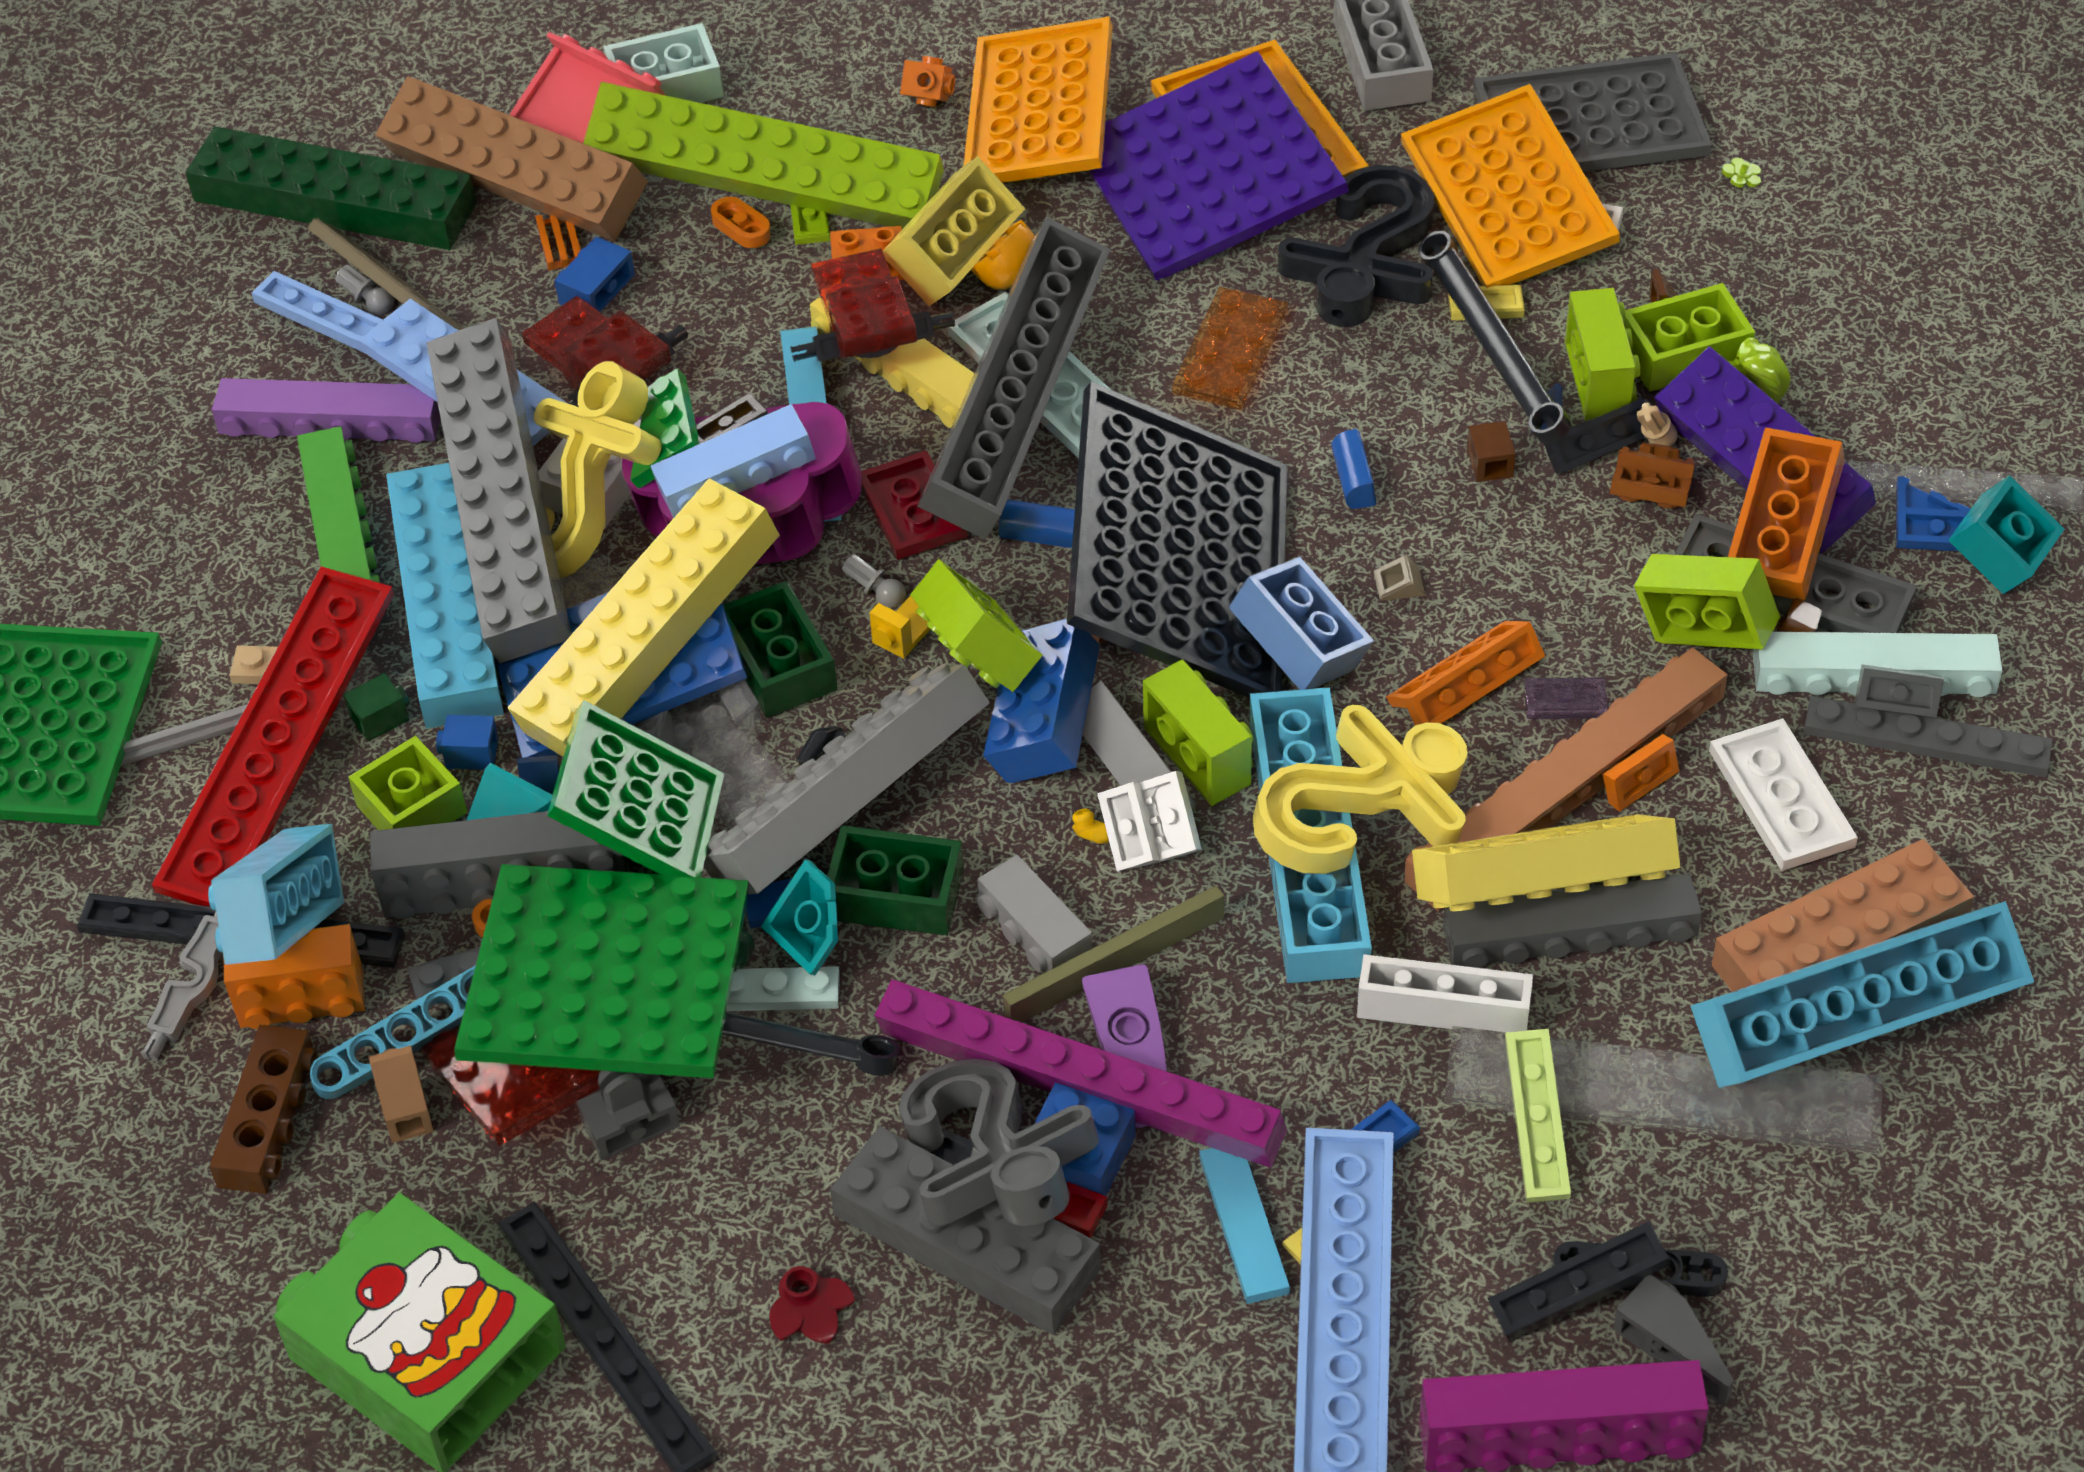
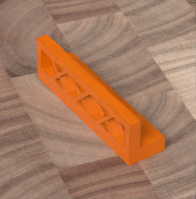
M1504 621L1392 692L1386 698L1392 707L1407 708L1415 726L1423 723L1442 724L1544 658L1545 654L1531 622Z

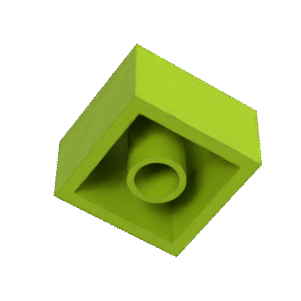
M417 736L412 737L348 777L357 807L378 830L454 822L467 813L460 783Z

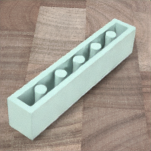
M1772 632L1764 649H1754L1753 651L1756 691L1770 692L1776 695L1786 692H1809L1813 695H1822L1827 692H1848L1856 695L1862 664L1941 675L1944 678L1941 696L1947 694H1970L1974 697H1983L1988 694H1997L2002 674L1997 634Z

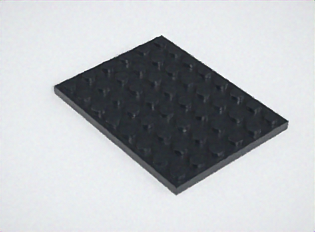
M1091 381L1083 391L1066 624L1169 666L1183 659L1193 671L1197 670L1200 672L1205 680L1249 698L1250 694L1281 691L1282 669L1228 607L1248 577L1285 563L1287 465Z

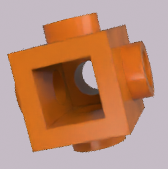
M923 56L922 62L905 60L900 94L917 98V105L936 107L937 101L947 102L948 95L953 94L955 75L952 74L951 67L942 65L943 59Z

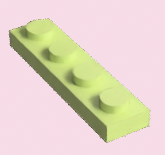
M1549 1028L1506 1032L1505 1043L1526 1203L1570 1199L1571 1190Z

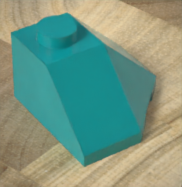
M805 859L761 927L810 975L816 976L838 943L835 884L810 860Z

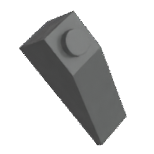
M1652 1275L1645 1277L1617 1308L1613 1330L1659 1363L1699 1360L1706 1395L1725 1408L1730 1402L1734 1380L1687 1300L1670 1283L1659 1281Z

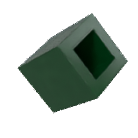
M385 673L343 694L349 717L367 742L409 721L406 706L410 704L409 698L400 684L394 686Z

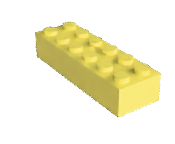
M1641 814L1412 850L1417 898L1433 902L1434 908L1449 907L1450 911L1474 909V902L1488 901L1489 905L1514 902L1513 895H1527L1529 899L1552 896L1551 889L1565 888V892H1581L1590 890V883L1603 882V886L1623 885L1628 883L1627 877L1640 876L1641 880L1660 879L1666 877L1665 870L1680 868L1675 818Z

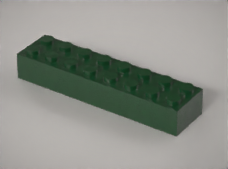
M216 126L213 127L185 172L192 199L195 202L311 224L313 219L318 218L337 229L445 250L452 249L477 204L471 174Z

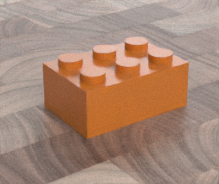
M350 924L312 929L274 960L226 965L224 962V983L240 1028L258 1029L259 1024L269 1026V1024L287 1021L305 1023L311 1020V1018L331 1015L343 1018L350 1016L353 1012L365 1011L364 970Z

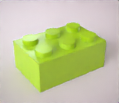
M1723 283L1625 310L1624 327L1625 329L1630 328L1632 332L1633 348L1631 352L1632 355H1638L1640 378L1649 392L1665 388L1709 346L1725 360L1734 361L1741 343L1747 338H1755V330Z
M1614 288L1574 291L1569 294L1565 346L1585 421L1637 400L1634 378L1640 376V362L1638 355H1632V332L1630 328L1625 329L1624 327L1625 307L1623 302L1617 301Z
M1651 554L1634 584L1654 639L1664 644L1763 650L1780 618L1761 562L1755 558Z
M1182 659L1143 680L1144 730L1211 806L1251 785V768H1253L1251 754L1254 741L1252 732L1244 722H1238L1230 713L1227 703L1221 696L1216 697L1212 693L1200 672L1197 670L1193 671Z

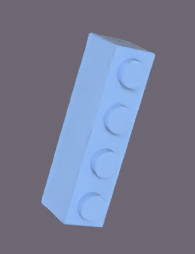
M792 404L653 464L650 467L658 488L674 518L709 478L736 493H740L794 468L801 467L815 460L816 457L808 433Z

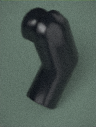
M838 726L814 730L796 758V761L802 765L811 759L818 760L824 752L823 748L826 744L839 736L845 738L849 733L843 732V729Z

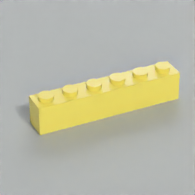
M843 282L838 283L810 304L811 327H817L818 335L834 332L860 323L863 325L867 340L872 344L879 340L878 320L880 318L892 317ZM926 339L901 343L892 352L881 357L860 358L852 355L862 362L868 372L871 374L878 373L885 378L895 391L905 392L914 399L921 409H929L938 415L943 424L948 428L952 427L974 376V372Z

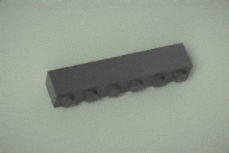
M1689 873L1653 880L1628 881L1627 884L1617 886H1590V890L1581 892L1552 891V896L1529 899L1527 895L1513 896L1514 902L1500 905H1489L1488 901L1474 902V909L1464 911H1450V908L1446 907L1444 908L1443 931L1452 965L1481 968L1487 963L1502 961L1517 964L1532 957L1548 956L1550 958H1561L1568 953L1588 950L1592 953H1600L1616 946L1629 945L1639 948L1648 945L1650 942L1662 940L1683 942L1693 936H1698L1702 912Z

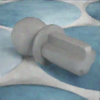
M345 265L338 270L335 277L336 282L353 294L354 300L357 303L365 299L366 307L371 313L381 315L393 309L394 297L383 288H374L376 282L371 278L367 279L350 265Z
M852 554L845 561L842 570L865 587L864 593L866 595L871 590H874L878 603L886 607H897L905 601L906 589L904 585L896 579L884 580L882 578L885 573L883 568L877 571L855 554Z

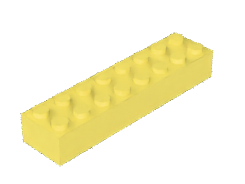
M709 478L508 706V710L524 734L559 755L564 756L576 710L583 700L621 719L780 536L766 508Z

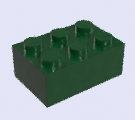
M787 580L724 604L747 675L744 681L766 718L838 690L834 659Z
M841 825L827 876L835 884L837 921L948 936L964 873L962 841Z

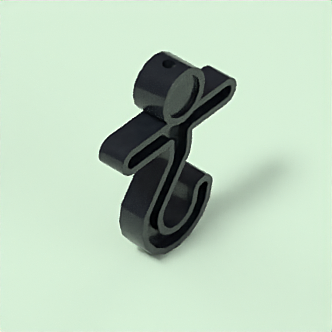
M1375 165L1360 168L1344 178L1349 192L1336 197L1335 212L1337 216L1346 221L1357 220L1367 208L1380 203L1391 204L1399 209L1354 231L1346 243L1340 247L1299 238H1287L1279 244V273L1290 279L1317 284L1316 310L1319 317L1326 323L1337 327H1351L1363 323L1373 313L1374 296L1412 304H1423L1429 301L1432 295V269L1428 265L1393 258V256L1422 241L1431 230L1434 193L1424 178L1416 172L1400 166Z

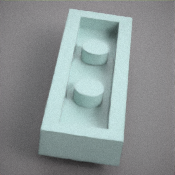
M839 966L821 967L816 976L810 975L803 967L734 969L727 1011L839 1008Z

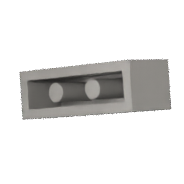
M1017 854L977 879L979 893L977 904L981 912L988 919L994 917L1001 924V929L1006 939L1012 945L1018 943L1026 951L1027 959L1036 971L1044 970L1048 972L1092 949V933Z

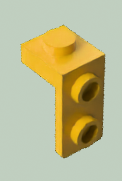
M911 596L897 611L877 603L869 612L872 643L903 659L930 630L926 625L928 622L916 613L919 606Z

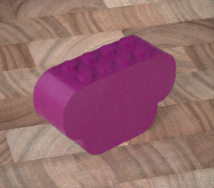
M822 402L792 404L808 433L816 457L815 460L738 493L766 508L780 535L755 565L793 560L807 554L821 540L824 533V520L833 519L844 514L854 506L860 496L862 475L843 414L830 404ZM788 405L770 407L765 409L767 410V413L770 414ZM710 416L695 417L696 425ZM622 458V473L640 520L647 531L658 537L674 518L658 488L656 480L654 479L638 489L630 481L633 462Z

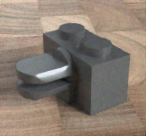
M601 1071L599 1073L600 1089L592 1091L586 1097L577 1101L581 1122L601 1161L680 1127L676 1105L660 1075Z

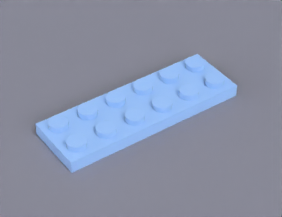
M409 299L358 340L359 347L362 352L438 402L426 342L457 332L458 330L412 299ZM517 370L532 445L534 446L549 433L548 430L540 427L534 421V412L537 405L546 398L566 402Z

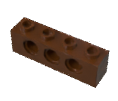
M259 1024L209 1165L217 1188L267 1194L271 1180L279 1178L282 1168V1157L280 1154L283 1145L289 1144L292 1140L294 1133V1120L292 1118L296 1108H302L306 1098L305 1080L307 1074L310 1073L313 1062L318 1059V1050L313 1048L308 1030Z

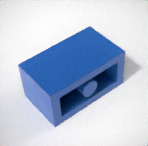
M596 236L586 248L580 250L577 257L554 280L559 304L594 319L635 275L631 251Z

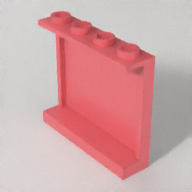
M548 32L546 36L554 47L509 115L583 143L601 82L661 95L665 94L660 88L661 82L651 74L646 72L642 75L635 73L634 69L621 60H616L614 63L594 47H590L587 50L581 47L574 38L566 34L559 37Z

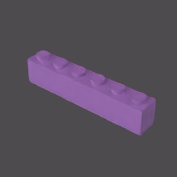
M221 378L212 407L218 434H227L233 437L240 435H262L268 438L297 436L341 426L344 440L349 438L371 439L374 441L389 439L418 443L436 440L441 419L438 402L411 384Z

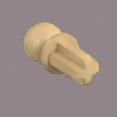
M1649 402L1642 404V409L1637 412V418L1641 423L1642 433L1648 439V442L1672 447L1677 440V430L1671 423L1668 415L1660 412L1657 406H1651Z

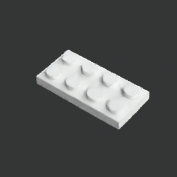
M1784 719L1710 741L1709 752L1781 871L1856 847L1857 835Z

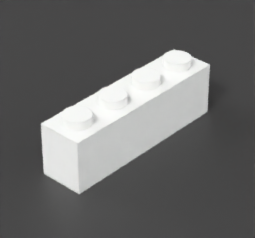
M1364 954L1358 990L1357 1018L1504 1036L1506 1032L1527 1031L1533 974Z

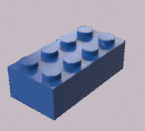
M1067 619L1022 630L1043 656L1014 692L1002 684L998 686L983 756L1005 782L1015 783L1076 768L1100 644L1090 633L1067 625Z

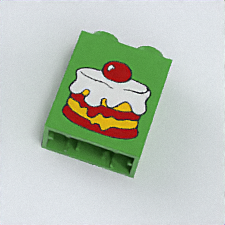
M400 1192L378 1213L368 1210L359 1214L344 1231L339 1244L340 1251L316 1274L306 1271L293 1278L282 1291L276 1306L277 1312L273 1315L291 1361L438 1472H447L566 1348L556 1306L552 1301Z

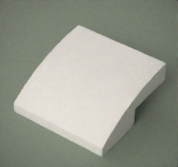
M1174 771L1140 783L1131 782L1097 793L1117 872L1159 863L1202 850L1182 772Z

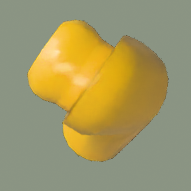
M1086 808L1074 812L1072 816L1074 825L1072 828L1077 836L1098 844L1109 842L1105 822L1095 820L1094 813Z

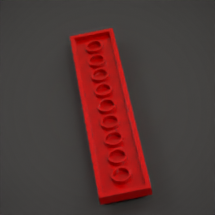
M323 566L320 567L152 883L155 893L194 905L210 907L208 891L210 885H212L211 880L268 840L394 596L392 586Z

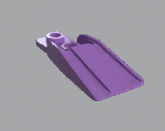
M1142 964L1083 977L1082 986L1101 1050L1167 1072L1160 1021L1147 966ZM1135 1122V1127H1136V1128H1140V1127H1145V1126H1147V1125H1144V1124Z

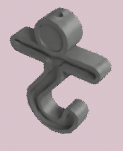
M981 1059L960 1060L944 1064L929 1070L910 1084L901 1096L899 1105L900 1117L908 1141L928 1152L936 1150L943 1144L944 1135L941 1123L946 1116L962 1108L977 1107L970 1135L973 1145L971 1156L926 1179L919 1187V1193L930 1223L933 1225L952 1223L995 1200L998 1201L1000 1211L1005 1220L1022 1226L1044 1223L1053 1219L1065 1209L1069 1202L1070 1194L1062 1166L1090 1152L1099 1142L1090 1108L1084 1105H1073L1018 1132L1024 1108L1011 1071L995 1061Z

